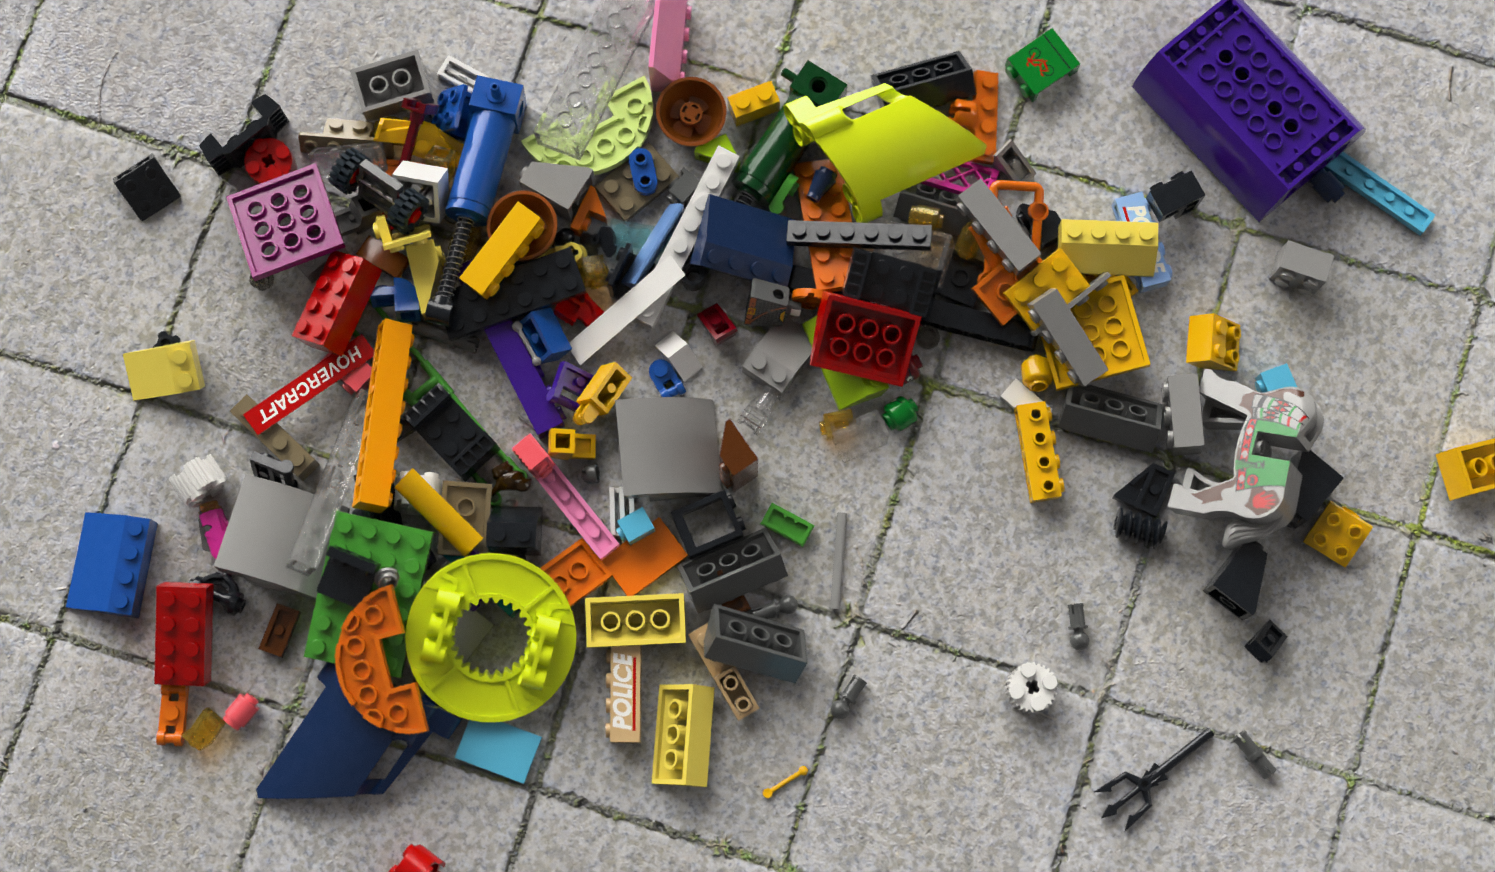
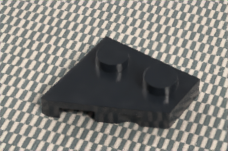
M1152 463L1116 492L1112 499L1152 517H1156L1175 472Z

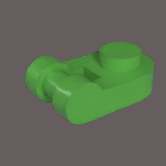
M792 173L789 174L771 201L769 209L772 213L779 214L785 209V199L788 195L793 196L799 188L800 184L797 183L799 178Z

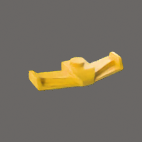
M380 118L373 141L404 144L411 121ZM424 121L423 125H420L412 155L430 161L432 153H435L457 168L464 144L437 128L435 124Z

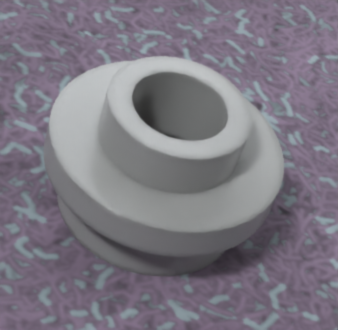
M390 567L382 568L374 575L375 584L379 588L393 584L395 588L400 579L398 571Z

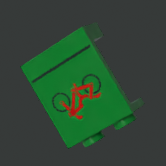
M1051 28L1007 58L1005 72L1011 80L1015 79L1018 83L1021 94L1025 98H1029L1033 103L1036 101L1038 94L1065 75L1068 74L1071 77L1079 69L1080 62L1055 30Z

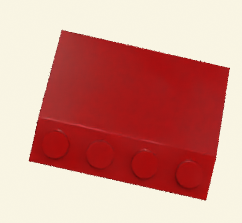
M823 291L817 314L810 365L903 387L921 316L910 314L905 310Z

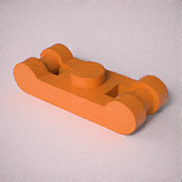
M161 685L162 697L156 743L157 745L164 746L166 743H174V746H183L189 686ZM172 694H178L179 700L171 701ZM169 726H176L175 733H168Z

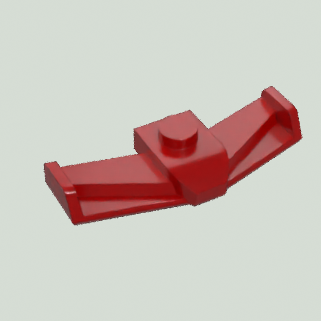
M588 293L557 303L553 311L557 317L571 326L579 319L586 327L604 313L589 297Z

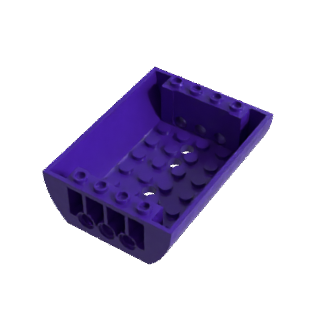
M1220 0L1160 49L1140 72L1132 85L1134 90L1258 222L1274 211L1319 171L1325 168L1326 165L1357 141L1366 131V128L1244 0ZM1222 53L1228 54L1231 57V62L1223 63L1219 59V55ZM1242 70L1247 74L1248 78L1246 80H1239L1235 72ZM1268 106H1278L1280 114H1271L1268 111ZM1284 123H1294L1296 126V131H1287L1284 127Z

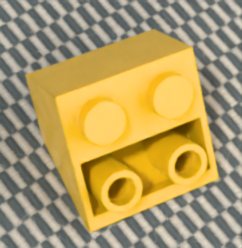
M1214 313L1189 316L1186 363L1204 369L1237 371L1240 359V325Z

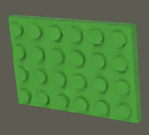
M336 511L328 548L331 545H337L381 563L380 569L390 567L398 571L400 579L394 590L406 633V624L411 606L423 585L434 532ZM327 555L325 558L322 575L329 560V556ZM375 581L370 593L379 589V587L375 584ZM318 593L304 657L335 663L336 644H338L342 631L341 627L355 607ZM405 633L382 639L390 676L401 678L403 675L407 657Z

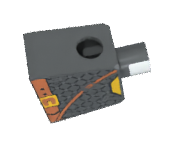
M753 278L746 304L744 324L782 326L786 315L800 316L802 302L790 301V289L786 286Z

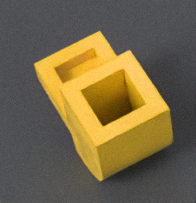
M551 428L549 430L548 455L551 458L560 460L595 459V434L575 433L574 429Z

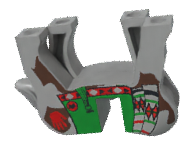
M1205 369L1199 388L1200 394L1206 399L1202 411L1203 426L1206 429L1241 430L1234 457V478L1217 483L1206 479L1195 469L1187 468L1183 485H1173L1168 508L1175 514L1207 520L1218 518L1240 519L1228 524L1225 529L1223 547L1227 550H1232L1242 544L1260 540L1291 522L1296 513L1303 475L1290 461L1271 458V446L1309 452L1323 429L1324 416L1320 406L1314 401L1313 397L1301 388L1284 387L1261 393L1238 382L1224 380L1212 370Z

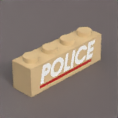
M642 645L611 647V649H606V663L611 664V673H606V688H611L610 698H606V713H610V723H606L605 728L606 738H610V743H641Z

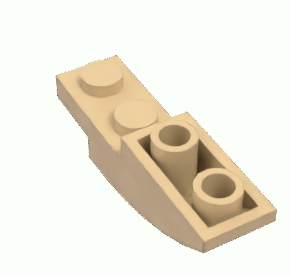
M708 623L689 633L688 636L739 721L760 708L736 667L704 658V637Z

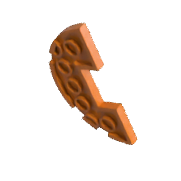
M390 584L364 597L345 619L341 627L342 631L338 644H336L335 665L337 677L348 702L371 724L394 731L395 733L415 734L427 732L429 727L418 683L414 682L393 688L382 639L403 634L405 630L394 586Z

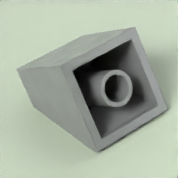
M531 162L528 167L525 166L519 175L522 191H531L543 196L552 205L557 215L571 223L590 185L596 186L594 171L589 167Z

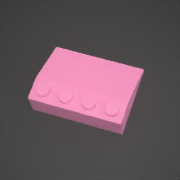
M655 0L648 65L651 91L662 92L673 81L685 77V72H682V64L687 63L688 51L684 49V41L689 42L690 28L686 27V21L691 20L692 6L688 5V0Z

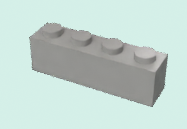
M981 178L958 195L956 199L958 203L956 205L957 209L964 217L967 215L973 222L971 226L978 235L983 234L988 240L986 242L988 248L994 254L998 253L1003 259L1001 261L1002 265L1009 273L1013 271L1017 276L1039 259L1042 253Z
M1050 288L1027 304L1030 309L1028 311L1029 316L1034 323H1039L1043 331H1041L1043 338L1048 344L1052 343L1056 349L1054 352L1056 358L1061 364L1065 363L1069 369L1067 375L1074 384L1086 386L1108 371L1105 363L1056 288Z

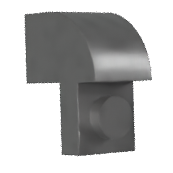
M359 195L351 198L349 207L334 212L342 237L354 232L359 235L373 227V223L376 222V216L383 213Z

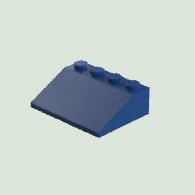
M85 512L66 608L139 619L158 523L148 518Z

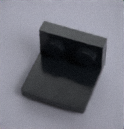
M153 153L113 178L115 186L141 221L148 219L181 197V194L162 169Z
M628 242L625 248L621 247L616 256L618 263L615 269L611 268L606 277L610 297L617 300L631 290V288L622 284V279L637 257L633 253L632 244ZM655 263L652 265L648 274L654 270L656 266Z
M331 545L326 553L329 556V560L316 591L356 607L364 597L370 594L374 584V575L380 569L381 563L337 545Z

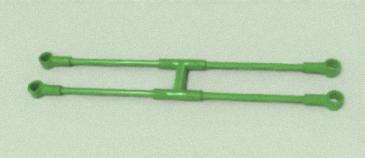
M374 307L383 319H391L381 307ZM355 329L352 335L356 338L360 334ZM412 345L409 350L421 363L420 366L429 375L430 379L413 393L407 388L403 394V398L411 408L439 383L475 423L485 431L456 397L454 390L439 372ZM502 450L497 452L498 456L503 460L502 463L508 461L515 471L523 473L525 478L528 479L526 471L520 469L509 456L507 457ZM477 473L472 475L476 483L488 484ZM499 492L495 494L499 496L498 501L495 503L491 502V506H499L502 503V496Z

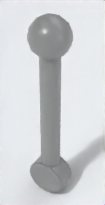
M518 321L514 322L512 328L518 332L532 357V364L539 366L541 358L536 356L524 335L522 324Z

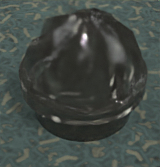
M251 274L249 277L250 284L260 291L270 289L274 283V275L254 281Z

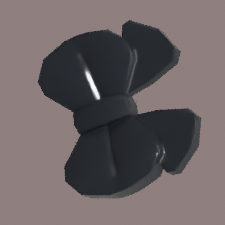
M602 226L598 234L592 235L586 232L580 237V245L584 246L587 250V260L589 262H598V248L600 247L609 258L616 253V235L609 226Z

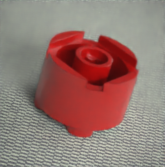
M257 139L245 155V169L256 185L298 170L296 160L289 148L277 139Z
M410 844L402 854L404 858L398 866L394 865L389 872H440L438 871L440 866L445 868L446 863L422 844L417 846Z

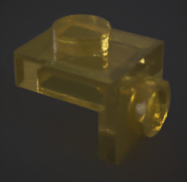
M207 707L203 709L193 726L186 730L182 737L188 741L190 746L201 751L213 744L226 722Z

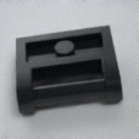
M253 451L249 460L255 477L299 488L298 482L293 476L294 466L290 460L280 462L268 453L260 454Z

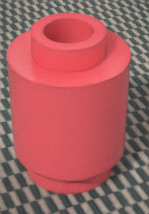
M240 693L225 711L226 715L223 717V720L238 731L241 727H245L259 710L257 706L259 701L249 693L246 695Z

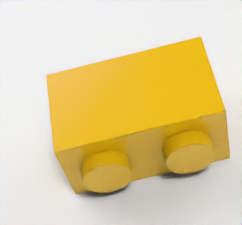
M772 81L727 97L728 108L736 127L780 111V100Z

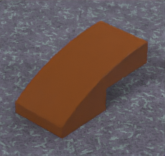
M368 235L356 253L358 257L366 259L393 278H400L409 265L408 257L400 252L390 253V250H384L383 243Z

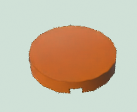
M813 288L795 289L792 292L791 300L802 302L801 308L816 310V307L819 308L824 290Z

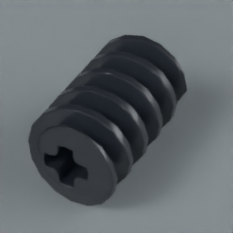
M1120 507L1115 517L1113 530H1115L1116 538L1122 532L1125 533V541H1128L1131 535H1133L1135 544L1143 538L1145 547L1152 541L1153 549L1156 550L1159 544L1162 543L1168 521H1165L1161 526L1159 518H1156L1152 523L1151 516L1149 515L1142 521L1141 513L1138 512L1133 518L1132 510H1127L1123 515V508Z

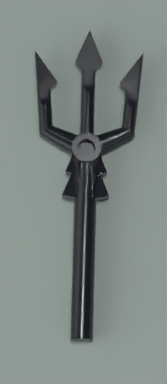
M1207 728L1160 766L1153 763L1150 770H1146L1142 778L1125 771L1094 791L1111 792V788L1124 779H1128L1136 785L1133 790L1115 804H1108L1101 818L1116 815L1117 809L1141 791L1146 804L1133 816L1128 815L1124 830L1126 832L1152 807L1150 788L1158 786V782L1168 780L1166 773L1212 738L1214 733Z

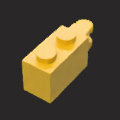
M617 362L601 365L576 401L579 407L573 416L575 424L579 426L586 423L590 424L593 423L597 416L608 414L615 404V400H618L629 384L632 377Z

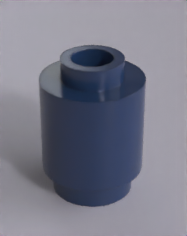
M1323 168L1310 180L1313 184L1312 188L1327 203L1331 201L1336 203L1345 195L1343 189L1346 186L1331 171L1327 172Z

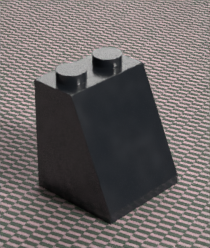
M1311 450L1309 452L1298 451L1290 460L1303 475L1296 513L1291 522L1286 525L1290 528L1296 529L1306 523L1344 479L1343 476Z
M494 506L487 521V549L491 553L541 556L543 507Z
M1257 541L1236 547L1203 590L1242 621L1253 616L1256 612L1268 555L1263 550L1264 547Z

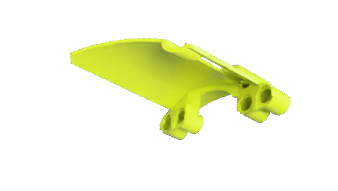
M886 83L815 107L807 96H803L783 106L786 119L793 125V134L799 146L803 147L816 142L844 179L845 183L842 185L843 193L847 201L852 204V213L858 223H868L882 217V199L982 156L987 147L984 142L952 119L912 96L900 94ZM874 95L889 103L887 106L856 119H850L842 110Z

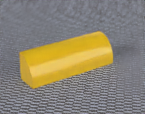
M413 468L394 487L463 557H466L483 540V537Z

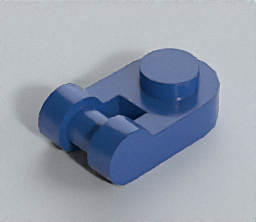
M658 359L651 363L649 375L661 397H674L677 394L682 395L686 393L685 387L668 361ZM672 381L674 386L666 390L664 384Z

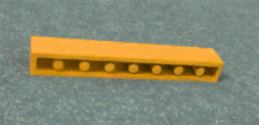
M385 318L377 327L352 508L382 513L391 506L393 500V493L390 492V489L396 477V470L393 467L394 461L397 460L399 455V447L396 445L397 438L400 437L402 432L400 416L405 409L403 394L408 387L406 371L411 365L409 349L414 343L413 325Z

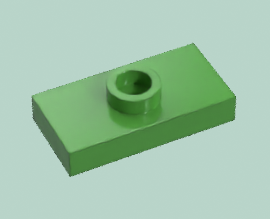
M771 503L760 523L765 528L801 547H804L815 526L774 503Z

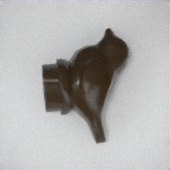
M508 461L497 465L491 470L492 477L496 480L491 497L500 491L526 492L530 489L532 478L527 479L522 473L515 471Z

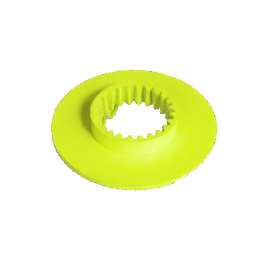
M498 553L476 554L448 564L435 573L421 588L411 606L407 619L405 633L406 653L416 681L437 705L467 720L489 723L504 722L525 716L538 709L562 685L574 659L576 625L571 606L559 585L542 569L524 559ZM489 598H493L494 603L503 599L505 606L512 603V610L520 609V618L526 617L524 625L530 626L527 628V635L530 637L527 638L528 646L524 649L525 655H520L519 663L513 662L512 669H509L507 666L504 667V673H500L498 669H495L494 674H490L488 669L480 673L479 667L472 670L470 669V662L463 663V655L457 656L459 648L454 646L456 638L453 636L456 633L455 626L459 622L458 617L462 618L464 610H470L471 603L477 606L479 599H482L484 603H488Z

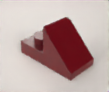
M718 303L696 314L701 324L709 333L715 347L732 338L738 332L735 325Z

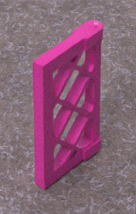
M968 161L959 166L970 169L969 171L961 173L955 167L952 169L956 176L947 179L944 173H941L939 176L942 180L930 178L921 184L959 195L971 186L964 177L974 174L978 180L981 178L987 187L990 188V185L997 180L999 170ZM980 173L990 175V178L984 180ZM960 179L965 187L952 184L951 182Z

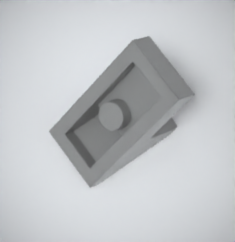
M1011 139L994 155L993 168L1004 172L1010 181L1029 182L1037 174Z

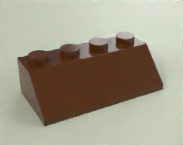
M731 419L727 420L719 455V479L726 489L731 487L733 492H736L758 477V458Z

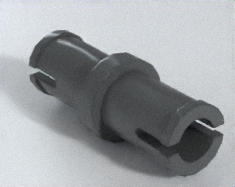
M1246 730L1239 733L1245 740L1244 743L1238 735L1233 738V741L1246 755L1245 759L1248 763L1252 762L1264 779L1270 777L1269 773L1264 769L1265 766L1272 774L1276 772V767L1263 754V748L1261 746L1258 747Z

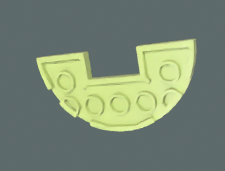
M643 76L603 97L613 117L579 135L572 137L564 121L561 119L521 140L523 147L537 162L589 167L593 169L594 175H599L619 167L629 160L633 150L643 145L651 129L654 108L648 81Z

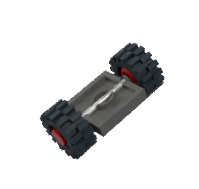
M347 149L345 153L340 155V159L337 158L335 161L336 165H333L331 168L333 171L329 173L330 178H328V181L331 185L346 195L352 194V191L355 192L358 187V195L384 212L388 217L386 219L388 224L403 235H408L410 231L413 232L415 230V226L418 227L420 225V220L423 221V215L427 214L428 198L412 188L404 190L403 194V184L397 178L391 177L378 165L372 164L370 158L357 149Z

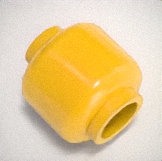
M1033 354L1022 362V382L1031 391L1039 392L1046 390L1053 382L1047 358L1039 354Z

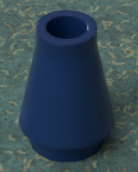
M821 166L819 170H815L806 197L814 203H819L820 199L836 183L837 175L824 166Z

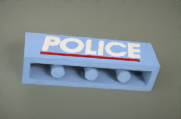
M1143 192L1116 198L1111 205L1116 221L1156 223L1155 220L1151 219L1149 213L1151 207L1146 198H1144ZM1158 241L1154 276H1134L1139 293L1165 287L1171 281L1173 276L1172 269L1165 262V248L1162 242Z

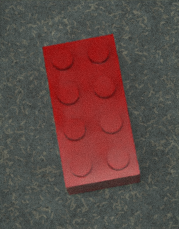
M339 251L332 252L296 324L292 337L311 348L342 357L383 270L364 258Z
M163 582L156 586L154 684L205 686L211 682L214 584Z

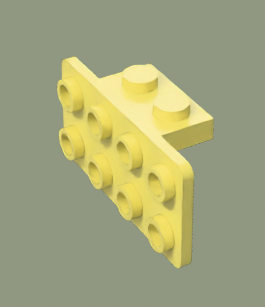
M385 213L377 215L376 222L372 225L376 239L381 238L383 249L390 250V253L403 250L404 245L413 243L414 246L425 244L428 242V238L431 237L430 224L415 227V230L413 232L410 231L408 235H403L400 232L392 234Z

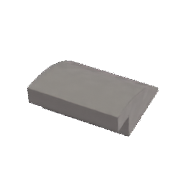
M655 397L615 400L625 499L649 497L651 502L710 496L722 491L721 480L719 479V454L712 399Z
M245 474L214 567L220 572L244 577L254 586L316 600L318 594L316 590L322 576L336 511L349 513L350 508L295 487Z

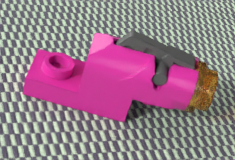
M214 500L199 506L200 511L198 514L200 518L198 521L202 549L211 552V555L216 559L229 522L224 514L222 505H219L218 501Z

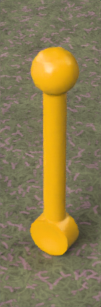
M801 766L796 773L774 787L764 789L763 796L770 798L773 792L800 775L805 776L808 773V768Z

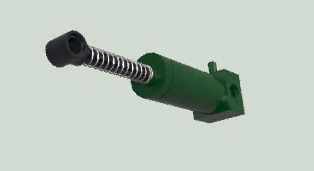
M807 60L798 75L787 68H784L781 72L782 77L792 82L789 98L784 105L807 96L814 106L818 107L844 98L847 95L848 84ZM783 106L733 178V185L741 193L738 195V199H735V202L748 206L752 202L769 206L786 178L810 144L801 147L797 143L793 134V125L786 119ZM690 263L686 264L682 268L685 274L682 278L683 286L690 291L700 290L704 286L705 278L710 270ZM692 272L700 275L696 281L688 280L687 276Z

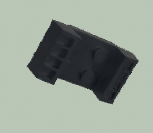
M264 94L251 102L260 119L250 122L242 133L232 136L224 147L220 145L212 134H209L199 145L205 158L219 176L232 168L244 166L245 155L255 140L265 138L277 139L279 131L289 122L280 105L268 95Z
M853 247L841 294L853 299H863L905 310L910 314L926 318L931 315L942 270Z
M439 383L403 415L406 421L464 482L501 450L497 443L475 423Z

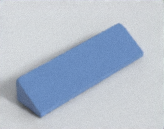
M681 203L669 204L622 279V284L632 289L646 277L684 213V206Z

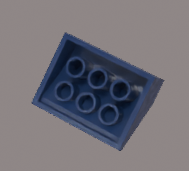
M708 194L690 264L751 282L753 278L787 287L793 267L794 246H787L786 242L788 220L795 219Z

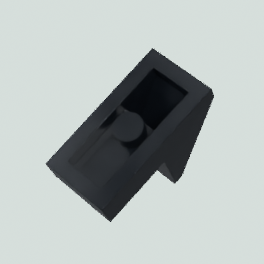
M1269 620L1245 644V648L1259 662L1265 661L1267 663L1274 657L1288 636Z

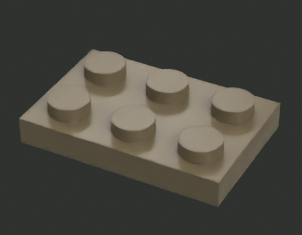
M647 143L642 148L647 149L653 158L658 187L653 194L643 196L635 190L629 160L595 186L599 194L625 223L665 192L676 177L679 178L678 174L650 143ZM640 156L636 160L643 162L645 158ZM646 178L641 181V183L644 185H647L650 182V180Z
M443 480L442 497L483 537V540L475 548L482 554L487 553L486 532L487 521L490 516L492 484ZM439 533L437 555L462 556Z

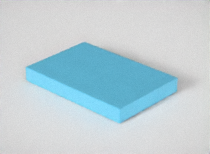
M469 720L454 758L525 784L542 737L503 722L489 723Z

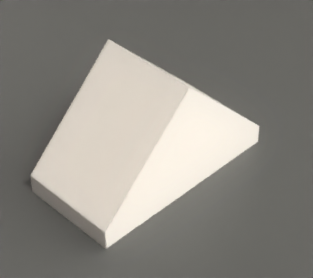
M674 331L654 345L664 359L671 364L683 382H686L703 368L689 345Z

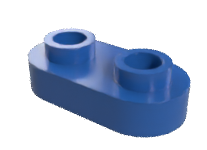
M635 149L629 156L634 187L640 195L648 196L653 194L658 187L653 158L647 149ZM640 156L645 158L643 162H638L636 159ZM645 178L650 180L647 185L641 183Z

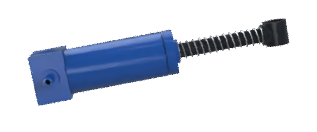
M477 75L469 102L472 118L445 209L446 215L452 220L457 221L455 224L456 228L454 229L455 234L452 235V245L449 246L450 251L447 253L449 256L446 257L447 262L443 269L444 274L441 275L442 280L439 281V291L436 292L433 299L430 298L428 301L425 322L450 327L455 313V304L452 296H454L453 291L456 290L455 285L458 284L456 281L458 273L461 272L460 267H462L461 263L464 261L463 256L466 255L464 252L467 250L466 245L469 244L468 238H470L471 227H484L487 225L513 133L519 134L527 107L524 85Z

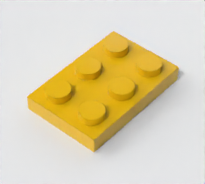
M1058 248L1003 294L1029 328L1035 331L1040 327V324L1034 323L1029 316L1028 311L1030 309L1027 305L1050 288H1056L1066 304H1068L1090 285L1064 251Z

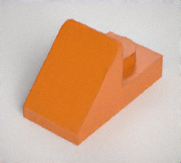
M591 185L570 226L574 234L581 237L583 231L587 232L592 222L590 217L607 223V218L596 189Z

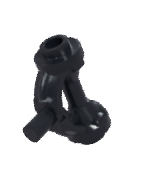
M216 572L205 577L197 576L188 582L207 583L224 587L227 590L226 594L213 590V600L221 603L224 611L229 615L235 616L237 613H242L245 608L246 600L244 599V594L240 592L237 583L231 578L232 574Z

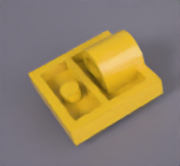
M1330 500L1303 539V542L1346 568L1373 529V526L1362 520L1352 510L1344 506L1340 507Z

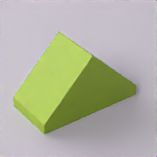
M723 134L704 145L696 147L694 154L696 160L709 164L718 145L735 154L736 152L727 135ZM739 161V163H738V165H737V167H736V169H735V171H734V172H736V173H737V172L739 171V169L741 168V162H740V161Z

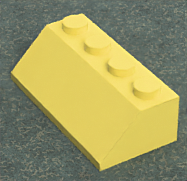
M1062 219L1058 226V248L1064 251L1081 274L1101 275L1104 272H1109L1110 275L1153 277L1158 251V223Z
M684 593L585 598L587 648L686 643Z
M695 684L659 685L651 784L707 787L714 687Z

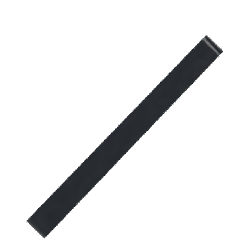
M793 265L787 286L790 289L789 293L799 288L816 289L812 269ZM842 291L831 292V293H835V294L842 295V294H841ZM934 300L930 317H921L920 321L921 326L1027 352L1035 351L1038 335L1032 336L1029 333L1031 329L1024 321L1011 318L1006 324L1001 326L991 313L939 300Z

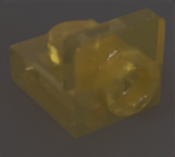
M852 409L823 414V421L819 422L821 436L826 435L827 441H830L833 437L831 426H835V429L848 427L849 423L853 421Z

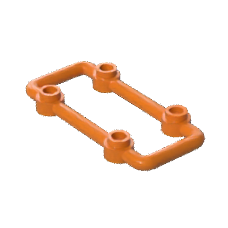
M1007 180L993 182L989 189L997 199L999 190L1035 192L1034 202L1028 207V215L1033 220L1031 241L1040 251L1042 220L1046 219L1049 214V208L1044 203L1043 187L1036 182ZM985 258L984 272L978 276L977 283L991 272Z

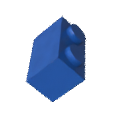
M552 308L532 311L519 321L523 326L522 331L537 357L541 358V364L558 361L572 350Z

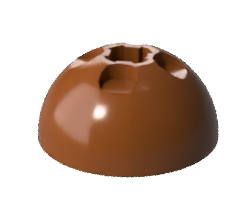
M684 77L673 81L666 86L657 101L656 116L662 132L670 140L682 146L696 147L710 142L720 133L726 120V104L721 92L712 83L702 78Z
M515 191L503 196L492 207L487 220L488 238H490L516 203L520 202L541 217L545 223L542 234L537 239L534 238L526 255L523 258L519 257L517 260L529 261L540 257L552 246L557 235L558 221L552 205L543 196L531 191Z

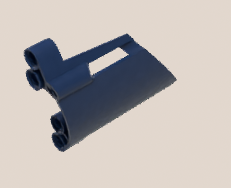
M326 662L317 675V678L326 686L257 787V796L263 799H308L384 794L432 732L449 739L463 718L446 711L424 692L421 699L429 731L403 734L379 728L364 719L363 715L354 706H351L340 687L335 663ZM403 740L407 743V747L385 779H367L392 741Z

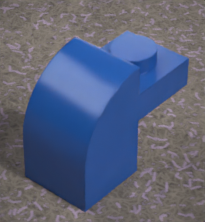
M394 278V286L379 285L374 288L370 296L373 308L395 306L397 321H421V309L416 289L411 282L403 278Z

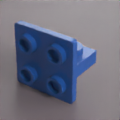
M462 84L443 90L437 100L438 112L437 115H434L432 124H435L437 128L451 137L465 142L472 118L469 107L472 93L467 92L468 86Z

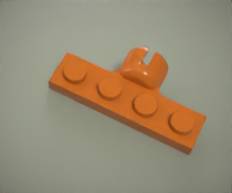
M976 70L973 72L976 95H973L972 101L956 99L952 102L949 114L955 116L954 118H949L963 128L968 129L987 145L984 155L970 160V162L993 165L997 140L998 73Z

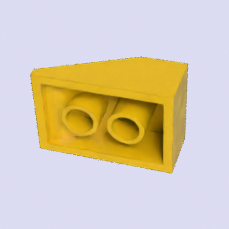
M1495 438L1435 454L1450 501L1495 489Z

